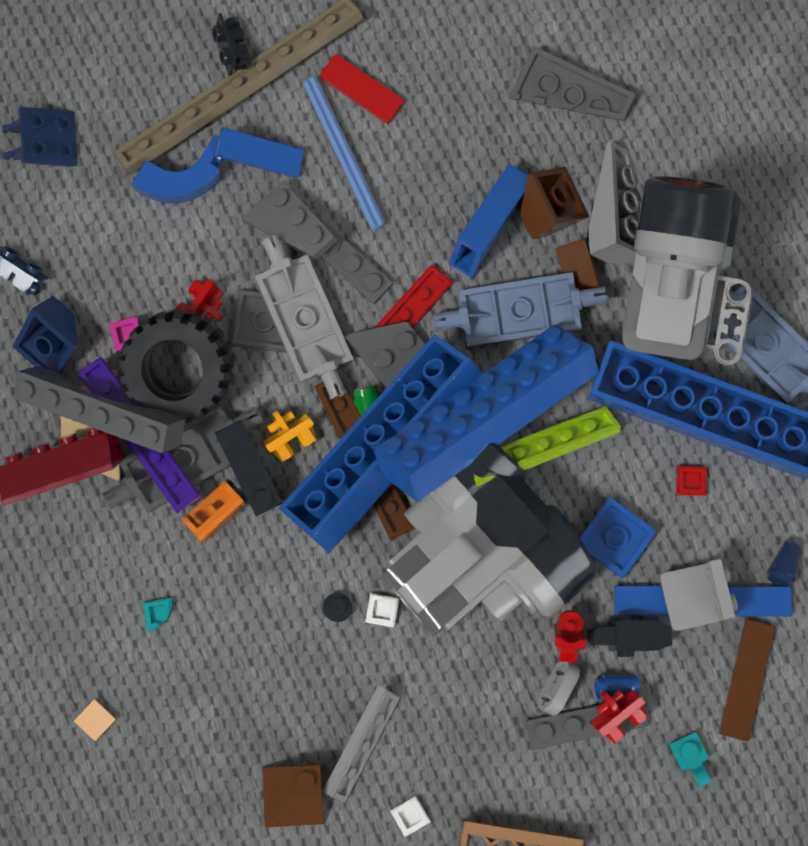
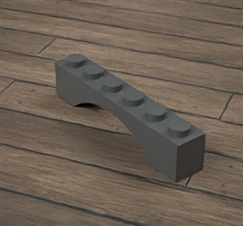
M41 366L18 371L14 399L160 453L167 452L181 445L185 418L160 409L129 405L95 395L74 385L62 374Z

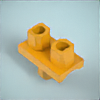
M276 410L272 413L276 421L268 425L267 428L270 433L275 432L279 428L281 430L262 442L270 453L273 452L281 462H284L294 455V452L287 443L288 441L297 436L303 447H306L317 440L312 428L314 423L305 413L286 425L295 419V416L290 411L281 417Z

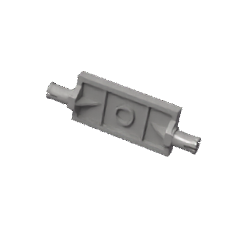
M279 235L272 236L271 240L266 238L262 241V245H264L272 263L270 265L271 269L256 275L254 279L299 382L301 383L318 376L322 378L330 400L337 398L338 394L339 397L345 395L348 392L342 383L337 369H339V366L353 361V357L308 255L292 260L291 257H287Z

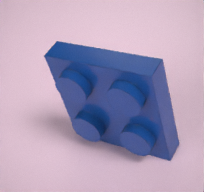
M609 497L580 536V539L592 558L623 579L657 531Z

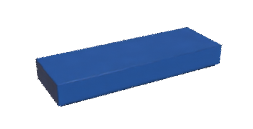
M223 127L220 130L215 157L280 175L298 178L304 150Z

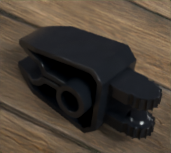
M616 615V621L608 622V627L591 628L586 636L591 645H609V651H617V657H635L634 651H657L672 645L671 626L660 621L634 620V615Z

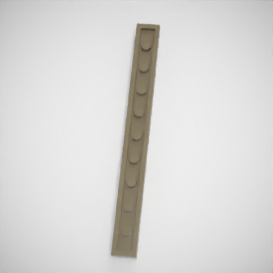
M350 0L339 1L252 59L249 68L244 70L237 69L231 76L225 77L114 152L127 172L130 175L142 168L146 160L151 162L363 20L360 10Z

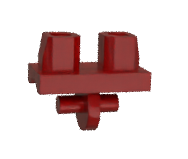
M195 279L188 291L191 296L195 297L190 306L183 302L178 303L175 309H181L182 312L191 310L198 312L197 316L201 318L206 316L211 320L214 319L221 322L224 316L218 310L223 304L220 299L224 292L209 279L206 282Z
M573 610L562 612L558 617L557 624H553L555 647H558L557 651L559 653V661L577 663L578 649H585L586 639L583 630V619L578 612Z
M632 689L624 695L618 690L612 696L603 691L600 693V696L604 702L596 708L599 715L591 720L590 723L603 737L606 736L615 744L625 737L626 733L620 726L624 720L629 718L636 726L648 718L643 707L645 701Z

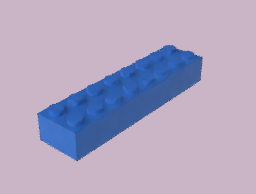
M554 324L375 448L374 453L382 476L416 502L420 501L468 467L489 443L499 445L599 374L593 346Z
M434 334L278 509L324 550L330 553L392 484L382 476L374 449L483 373L470 358Z
M612 340L609 341L598 368L599 374L594 379L587 398L588 400L806 480L808 478V412L656 356L627 350L625 345Z

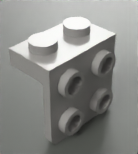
M721 559L709 561L698 566L666 572L660 576L670 625L674 631L735 618L734 612L738 611L735 595L729 593L727 583L731 581L727 565H722Z

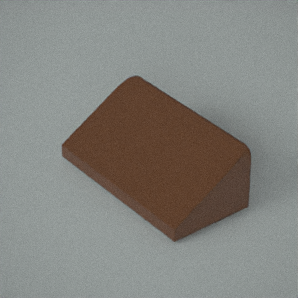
M585 239L555 248L562 274L573 272L575 288H579V291L599 288Z

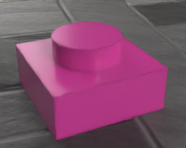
M137 316L109 323L117 353L122 352L123 343L129 339V334L133 329L140 325Z

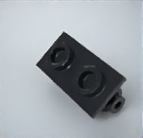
M219 13L216 25L212 27V36L214 42H218L220 48V62L226 66L228 76H231L235 67H239L241 70L249 68L251 57L246 43L235 44L244 42L239 22L232 17L224 21L222 13Z

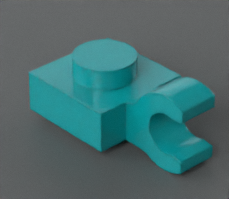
M696 732L668 744L681 772L690 768L698 787L711 782L706 769L701 763L708 760L709 757Z

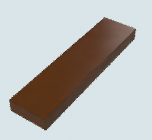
M745 619L718 734L749 742L775 626Z

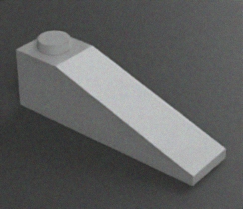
M612 141L606 145L589 224L588 246L590 255L607 263H634L636 256L634 245L639 220L638 212H640L642 201H639L636 194L632 191V187L636 186L638 182L630 151Z

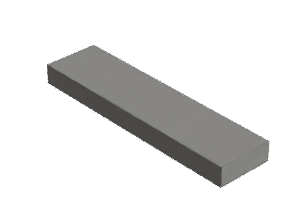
M379 685L377 686L322 791L323 793L345 803L400 696Z

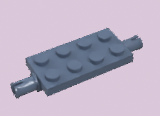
M573 272L459 290L461 307H458L459 310L433 313L435 330L439 331L456 327L465 329L468 348L535 338L554 324L567 332L580 331L582 326L579 311L582 310V307L607 304L605 286L579 291V288H575Z
M742 285L735 293L731 291L730 294L735 301H741L746 297L747 290ZM753 290L744 350L740 360L784 404H787L800 391L802 393L805 391L808 394V343ZM720 313L716 316L714 328L715 336L717 335ZM733 313L732 318L726 319V324H729L731 327L730 334L723 333L722 339L733 338L739 341L740 335H734V329L736 326H741L742 322L737 319V314ZM724 344L735 355L737 354L736 347L733 344Z

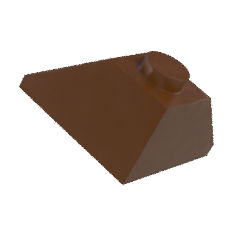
M565 167L533 172L527 176L520 215L532 240L547 237L589 218Z
M322 764L262 767L265 827L324 824Z

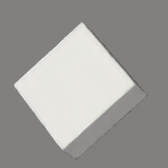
M370 593L365 622L394 628L399 598Z
M416 796L390 810L405 837L431 822Z

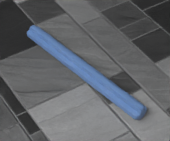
M311 77L304 81V88L370 228L372 230L382 228L385 225V220L318 78Z

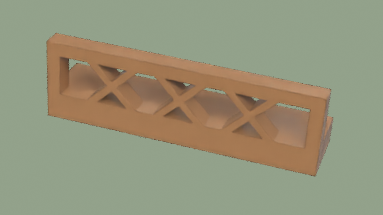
M464 820L460 846H466L468 834L482 836L488 844L487 846H493L501 839L511 841L514 846H518L516 842L526 843L523 846L531 844L540 846H583L584 840L582 838ZM486 837L495 838V840L490 843Z

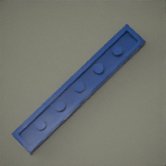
M614 586V616H668L661 586ZM728 586L729 593L734 594L737 601L738 611L734 612L735 616H792L791 587Z

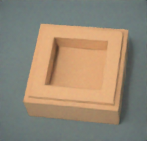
M94 699L74 722L94 741H97L117 719Z

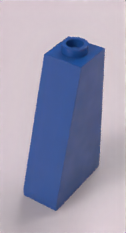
M508 164L458 237L449 265L473 279L523 200L528 176L526 171Z

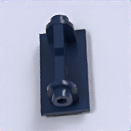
M7 246L0 247V277L8 281L13 273L16 274L12 284L27 295L31 293L35 296L41 288L37 283L48 279L46 275L41 273L42 268L33 262L26 263L18 258L19 253Z

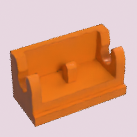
M224 480L181 520L204 543L246 503Z

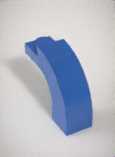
M214 134L196 164L184 171H166L146 160L132 182L134 190L149 199L162 203H183L204 195L222 177L220 169L215 167L216 164L220 166L225 160L215 157L219 136Z

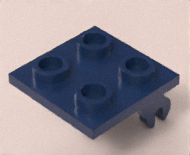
M20 106L18 108L19 119L11 124L2 126L3 133L12 131V133L21 132V146L13 151L4 152L5 161L13 158L14 160H21V163L62 167L77 166L75 117L73 111Z

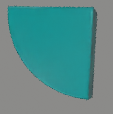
M172 598L143 602L147 632L159 628L160 625L162 626L166 622L172 610Z

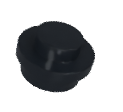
M333 593L325 599L323 612L329 620L342 622L350 616L352 603L345 594Z

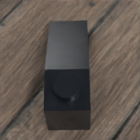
M239 420L214 432L255 516L257 517L281 505L282 501L242 421Z

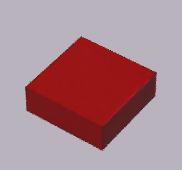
M677 466L676 495L706 496L707 467Z

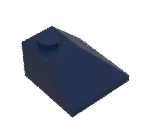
M54 296L48 298L31 309L12 347L33 366H41L62 374L78 345L74 313Z

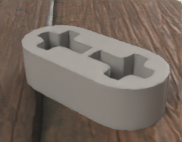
M561 661L556 664L538 698V708L551 716L561 712L580 676V669L577 665Z

